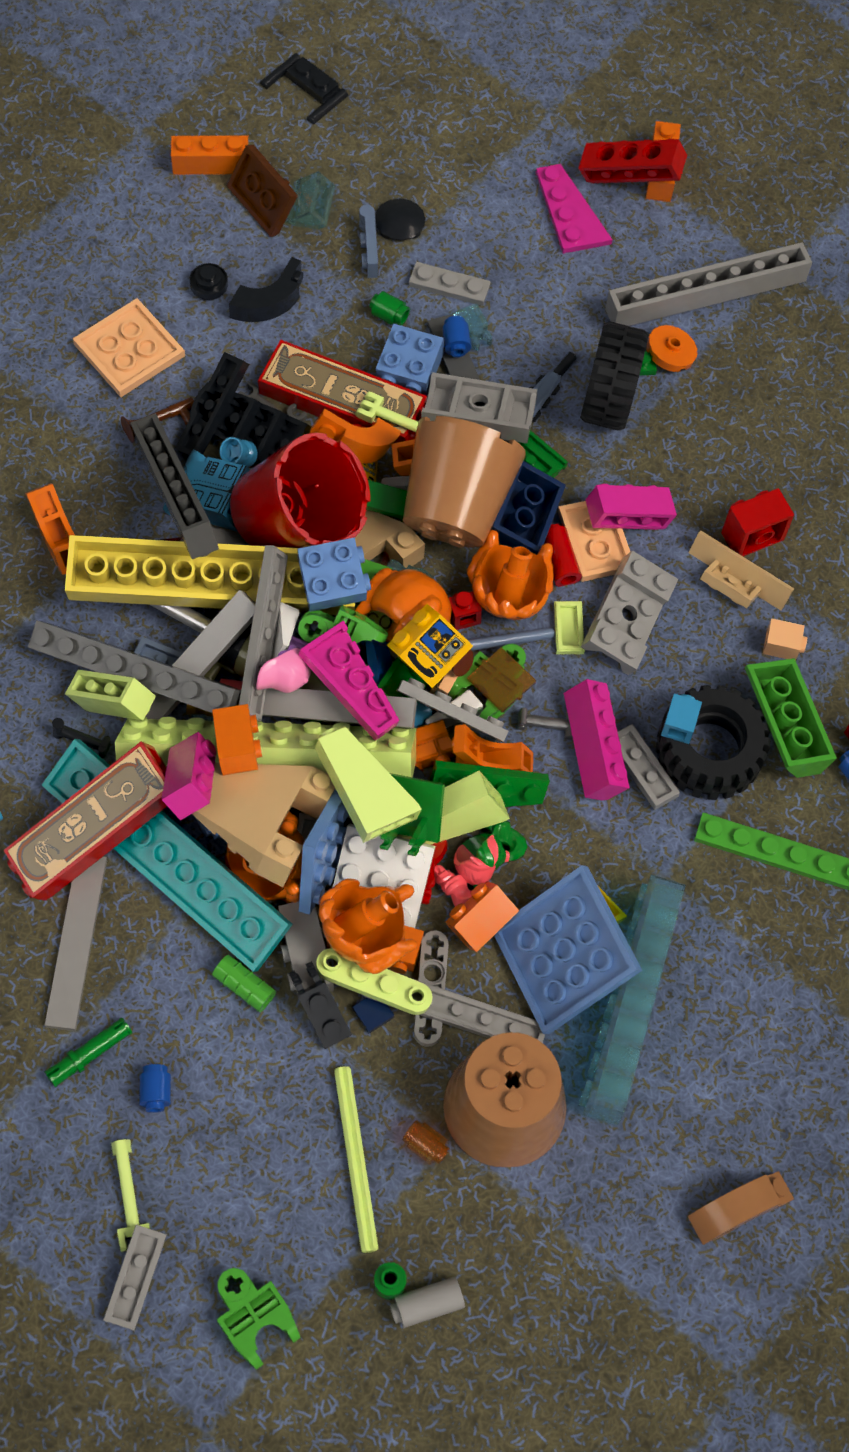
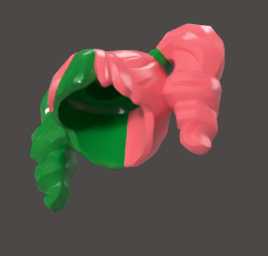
M506 820L485 827L491 834L475 835L457 848L454 855V865L458 875H455L450 870H446L442 865L435 866L436 883L441 885V889L446 896H451L455 907L458 904H464L471 897L472 891L468 889L467 883L475 888L481 883L489 882L495 869L503 863L517 861L524 856L528 847L526 839L518 831L511 828L509 821ZM503 845L508 846L509 851L505 850Z

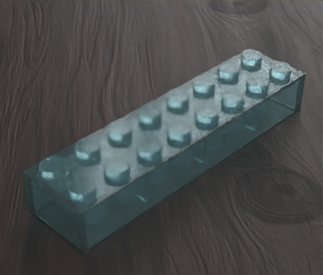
M652 874L647 884L641 883L633 907L634 912L625 937L643 971L613 990L612 992L615 994H610L602 1020L608 1022L602 1023L594 1047L600 1049V1051L594 1052L587 1072V1077L592 1078V1080L586 1081L578 1104L584 1107L582 1112L584 1117L617 1127L625 1113L683 898L685 884Z

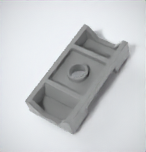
M432 372L429 394L425 408H422L421 418L428 417L430 421H435L436 416L463 419L501 432L502 440L509 441L514 439L517 442L527 444L536 407L538 389ZM475 402H483V403H485L486 405H484V406H476V405H474V403H475Z
M632 550L623 557L581 648L589 651L603 652L620 663L622 673L629 675L636 671L647 649L645 644L663 605L669 601L678 579ZM623 608L628 609L632 613V621L624 618L622 614Z

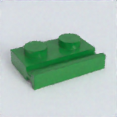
M531 430L527 444L518 442L526 451L524 462L555 478L562 469L564 470L567 467L568 461Z

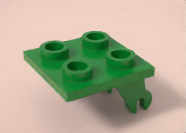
M390 773L414 798L422 810L416 820L382 834L380 839L384 840V842L380 845V849L389 850L394 839L399 834L412 837L408 844L412 846L408 851V855L416 856L419 848L426 841L440 842L445 784Z

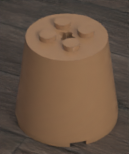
M436 416L435 421H430L428 417L421 418L416 431L403 522L430 540H439L460 548L483 546L524 461L525 449L514 439L509 440V443L500 439L501 432L471 421L447 416Z
M514 1032L502 1033L488 1038L458 1065L447 1083L443 1104L445 1122L456 1144L473 1159L493 1167H519L529 1164L546 1154L556 1143L562 1132L567 1106L560 1068L552 1052L536 1038ZM507 1080L510 1082L512 1080L518 1083L517 1087L512 1086L511 1089L506 1086Z

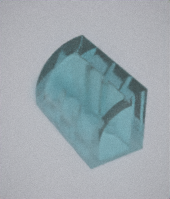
M319 171L296 180L294 192L298 197L288 215L287 221L294 226L321 229L326 227L335 185Z

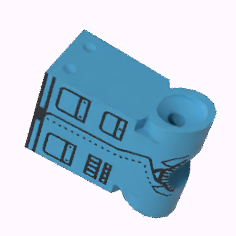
M192 450L183 469L210 523L238 532L231 516L230 499L236 482L250 469L245 465L211 457L206 458L198 451ZM164 504L163 510L171 516L166 504Z

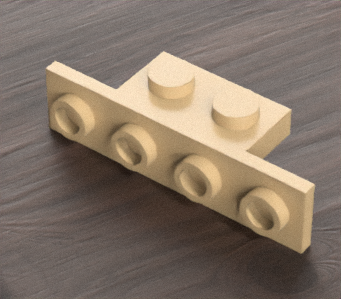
M703 531L698 533L689 551V554L709 565L700 579L712 589L720 591L731 598L733 602L745 608H748L757 597H760L781 611L794 590L793 587Z

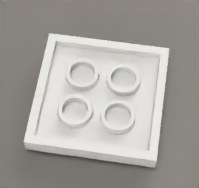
M349 823L333 887L340 881L348 878L357 879L360 882L359 886L399 887L403 884H409L413 886L415 892L410 898L402 902L405 926L415 928L436 846L424 843L419 848L418 854L411 856L408 855V851L412 848L411 845H408L410 839L397 836L391 843L389 850H382L380 845L384 840L380 839L381 835L363 843L355 826Z

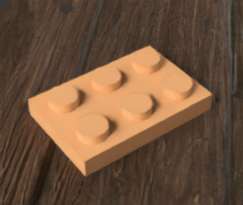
M586 501L559 506L558 515L562 526H565L582 575L581 582L615 575L623 557L630 553L623 529L593 528Z

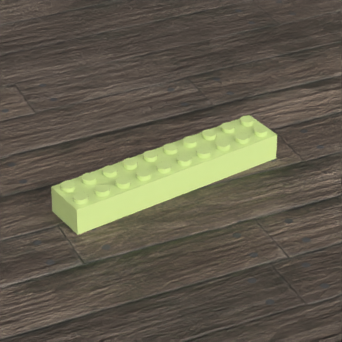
M145 717L143 721L127 718L115 741L116 761L142 741L153 746L167 766L170 748L199 732L205 740H210L215 746L217 752L215 763H219L214 721H205L203 718L176 720L174 717H162L160 719H147ZM261 721L257 722L259 732L253 733L254 740L260 739L262 757L257 758V764L313 766L327 773L315 750L318 738L328 729L335 728L339 730L346 727L389 773L413 777L416 764V728L394 727L376 741L362 726H350L348 723L321 725L319 722L292 724L290 721H278L276 723H263Z

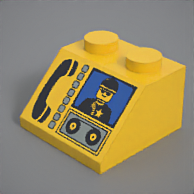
M428 604L417 611L410 622L402 630L398 631L387 644L399 659L431 688L473 647L462 634Z

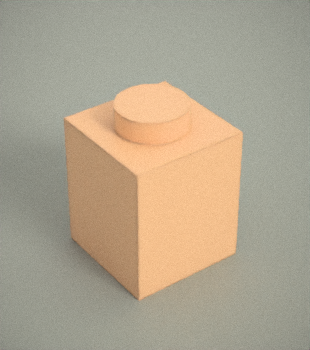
M771 618L766 631L763 654L784 659L795 658L796 660L799 652L804 653L807 637L803 636L805 625Z

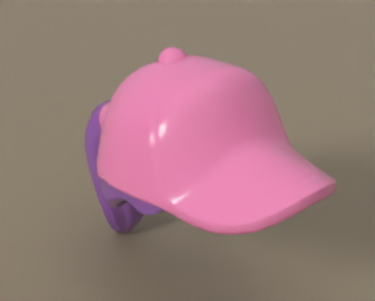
M292 635L288 649L281 651L277 657L268 660L262 665L258 673L256 689L271 688L280 692L291 693L307 683L311 675V669L298 653L301 648L309 643Z

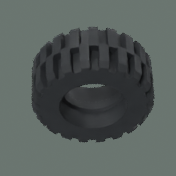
M611 321L603 324L580 416L584 423L617 431L625 429L649 336L644 329Z
M703 685L699 691H696L695 688L685 691V694L702 702L696 726L700 724L718 725L726 729L735 738L739 752L733 758L711 760L697 753L690 743L687 744L661 736L669 707L664 714L656 742V752L660 753L658 761L663 768L667 767L666 773L670 779L678 781L677 788L683 792L686 788L693 791L691 796L700 798L702 793L708 794V800H717L719 794H722L723 798L726 799L733 797L736 790L738 793L743 792L758 777L768 756L767 753L770 749L771 740L768 737L770 734L769 726L767 723H763L765 716L761 709L756 711L754 708L756 703L751 698L745 700L741 697L742 692L734 689V692L726 690V686L718 685L716 689H711V685Z

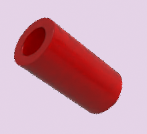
M551 524L544 544L549 543L553 546L551 560L555 585L561 587L575 584L581 580L582 575L567 529L559 524Z

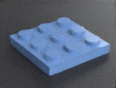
M336 789L303 844L299 912L309 915L315 905L319 904L321 896L325 893L326 885H331L333 882L335 868L339 863L342 844L347 827H344V822L347 819L348 812Z

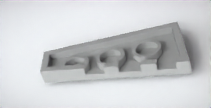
M409 678L408 682L401 680L396 690L397 692L409 698H415L417 702L432 709L435 708L438 712L451 719L464 722L468 727L481 733H486L496 741L504 742L509 732L502 728L504 722L488 716L487 720L476 715L477 709L462 703L461 707L450 703L452 697L436 690L433 695L424 690L425 684L413 678Z

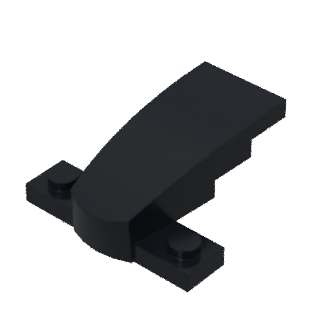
M224 352L210 381L202 387L195 397L191 407L190 419L175 449L190 456L192 450H196L203 455L213 434L223 440L229 437H236L254 443L258 452L257 460L262 462L295 438L309 434L312 426L256 399L236 393L250 364Z

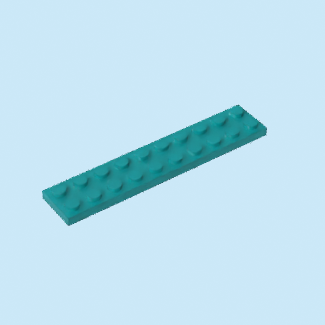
M74 739L42 786L61 803H64L110 765L80 739ZM160 811L113 848L253 972L259 971L293 925L163 811Z

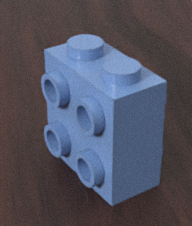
M393 323L376 366L377 377L428 396L432 372H437L445 352L444 338Z
M355 537L297 549L298 562L310 612L366 601L367 591L371 590L368 573L363 574L361 563H365L362 546H356Z

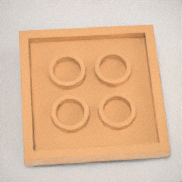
M138 298L73 338L76 348L120 397H123L185 357V350Z

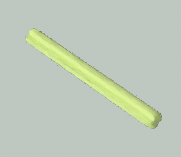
M343 1066L336 1068L334 1074L360 1246L363 1253H369L378 1249L352 1073L350 1067Z

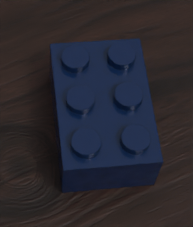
M523 461L491 530H496L499 534V545L512 548L517 546L525 547L537 555L542 545H544L566 485Z

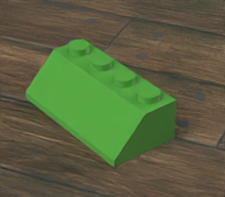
M795 658L746 665V673L786 769L796 778L821 774L837 757Z

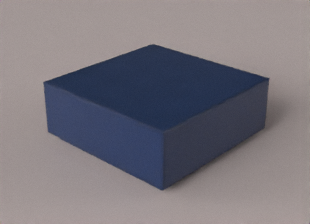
M365 998L352 1007V1010L369 1034L394 1018V1014L387 1004Z

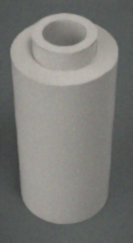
M455 1276L394 1297L395 1303L390 1305L395 1324L401 1322L403 1328L465 1308L463 1295Z

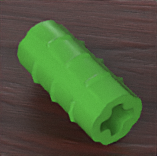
M229 954L220 961L212 973L213 977L220 981L224 987L229 988L236 996L238 995L260 1013L275 997L276 990Z

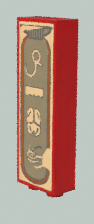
M281 339L258 379V389L261 395L289 406L296 404L297 409L317 417L326 409L350 424H360L367 428L371 427L377 418H380L376 416L371 424L359 419L355 415L357 409L361 408L360 404L362 400H365L364 397L367 392L384 397L382 407L418 422L421 419L422 408H425L427 402L426 395ZM380 418L401 431L394 443L415 439L416 432Z
M142 741L139 742L3 850L9 859L7 861L8 866L15 874L19 875L23 881L22 888L30 898L44 901L51 898L167 807L161 800L167 766L153 746Z

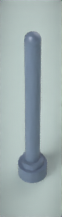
M543 628L470 639L468 641L473 645L471 648L473 651L505 646L507 644L551 639L555 636V630L553 628Z

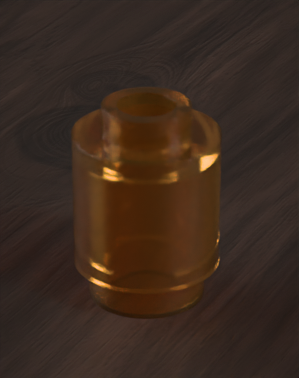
M416 1120L402 1138V1141L407 1144L406 1148L429 1165H432L434 1161L440 1164L450 1150L446 1146L449 1140L426 1122L422 1124Z

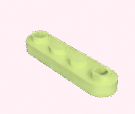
M332 948L323 950L317 957L316 970L319 976L326 981L412 1015L425 1013L432 1003L430 988L419 981L388 969L378 974L366 973L355 962L344 959ZM328 959H334L337 962V965L335 967H330L327 965L326 961ZM420 993L423 999L415 1001L412 998V994Z

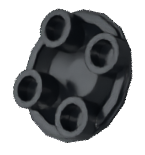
M401 198L383 203L375 215L376 227L380 231L381 236L385 239L400 241L418 238L421 235L426 220L424 211L418 204Z

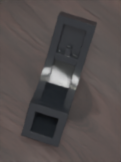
M291 257L279 279L270 286L249 288L240 284L229 303L230 318L243 322H262L274 319L291 309L300 298L299 286L304 276V273L301 272V260Z

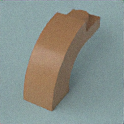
M777 1171L768 1176L763 1175L726 1193L693 1212L688 1218L702 1245L767 1212L791 1202L794 1198L780 1172Z

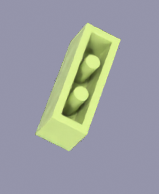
M79 669L65 692V695L86 711L140 721L144 720L156 695L133 677Z

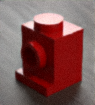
M473 591L458 592L449 598L452 609L451 622L456 630L481 624L482 609L475 599ZM470 615L473 616L471 618L460 620V618L467 617Z

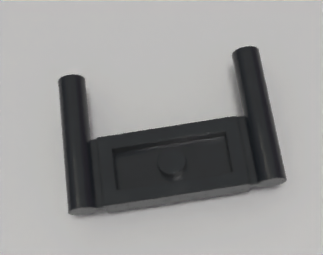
M297 53L293 54L260 81V84L268 89L285 75L289 80L320 102L322 105L307 117V120L313 125L348 97L347 91L343 88L340 89L337 81L305 57L301 58Z

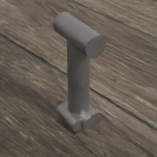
M527 708L520 709L517 729L525 730L526 726L564 730V739L573 740L567 712L566 719L530 715L527 714Z

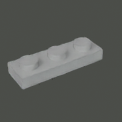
M416 261L409 280V287L483 306L491 281Z
M631 724L618 731L625 768L653 809L656 810L679 797V790L634 725Z
M140 1225L135 1226L103 1321L135 1330L167 1234Z

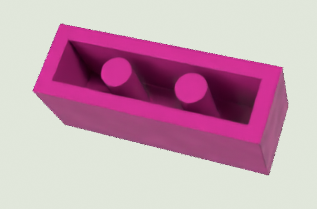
M600 484L596 485L585 499L593 528L660 530L666 529L677 516L669 487Z
M199 732L191 735L169 750L161 800L180 820L210 804L217 752L213 743L208 739L205 740Z

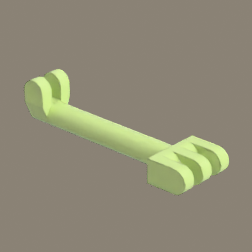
M372 392L366 393L365 400H362L360 404L361 408H358L355 412L359 419L371 424L376 416L413 432L417 431L419 423L382 407L384 397Z
M130 1139L111 1143L113 1156H116L127 1224L126 1228L117 1229L121 1252L127 1251L128 1244L126 1238H132L135 1226L140 1225L128 1154L132 1153ZM149 1223L140 1225L150 1229Z

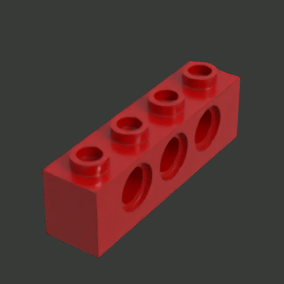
M672 138L666 140L646 139L643 141L622 140L620 142L599 141L596 143H586L578 169L586 182L680 181L687 153L680 140Z

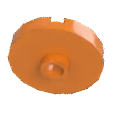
M661 325L654 328L648 337L647 352H650L653 356L651 358L653 362L665 370L680 372L681 369L687 370L697 357V347L694 340L680 328L671 325Z

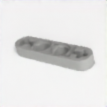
M430 931L422 939L418 981L445 990L449 944L446 935L440 931ZM432 938H437L438 943L443 944V947H438L436 958H443V962L435 959L424 960V957L431 958L432 948L426 945V943H431ZM436 967L441 972V977L437 981H428L424 976L425 969ZM415 1015V1040L421 1046L430 1047L435 1045L440 1040L442 1022L432 1019L431 1030L436 1031V1034H432L430 1039L427 1040L424 1039L423 1033H419V1030H424L426 1018L420 1019V1015Z

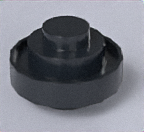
M201 264L195 267L189 277L191 291L200 299H217L228 288L227 273L217 264Z

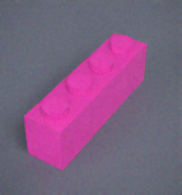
M586 679L563 694L585 798L603 801L609 800L630 787L607 683Z

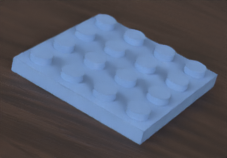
M581 865L525 905L494 935L543 1034L552 1033L643 971L588 866Z

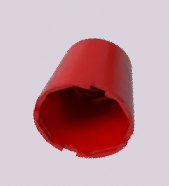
M309 433L295 438L239 478L231 494V516L241 537L252 546L274 545L275 547L304 548L354 538L363 529L367 520L365 513L367 503L370 502V488L362 464L342 441L337 442L327 437V434Z

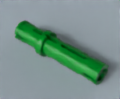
M122 1017L119 1018L118 1021L75 1051H68L65 1058L44 1071L45 1075L56 1088L77 1071L79 1073L83 1072L87 1064L131 1035L130 1027Z

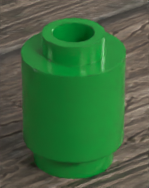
M385 291L375 294L369 306L372 309L371 314L391 325L394 323L403 326L410 313V307L406 306V302Z
M388 1262L382 1264L376 1270L374 1289L381 1298L394 1300V1297L403 1294L407 1281L404 1269L396 1263ZM386 1275H393L397 1278V1281L390 1285L385 1282L384 1277Z

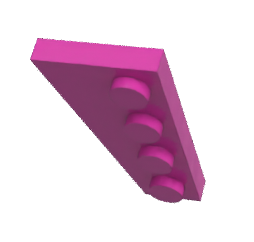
M557 164L536 168V176L562 252L569 253L611 245L613 239L562 165Z
M343 620L301 648L298 655L376 741L396 727L399 718L383 690L378 688L375 683L369 665H365L359 654L360 649L357 643L351 640L347 633L348 627Z

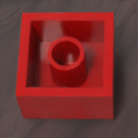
M779 488L770 492L765 490L758 493L752 499L747 501L739 500L730 506L721 533L730 549L741 556H746L784 541L795 514Z

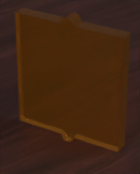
M502 647L487 660H482L481 666L467 677L502 713L516 700H521L522 695L536 683V680Z

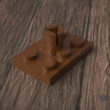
M254 145L245 146L227 187L270 237L279 234L298 197L288 185L290 184L289 181L280 176Z

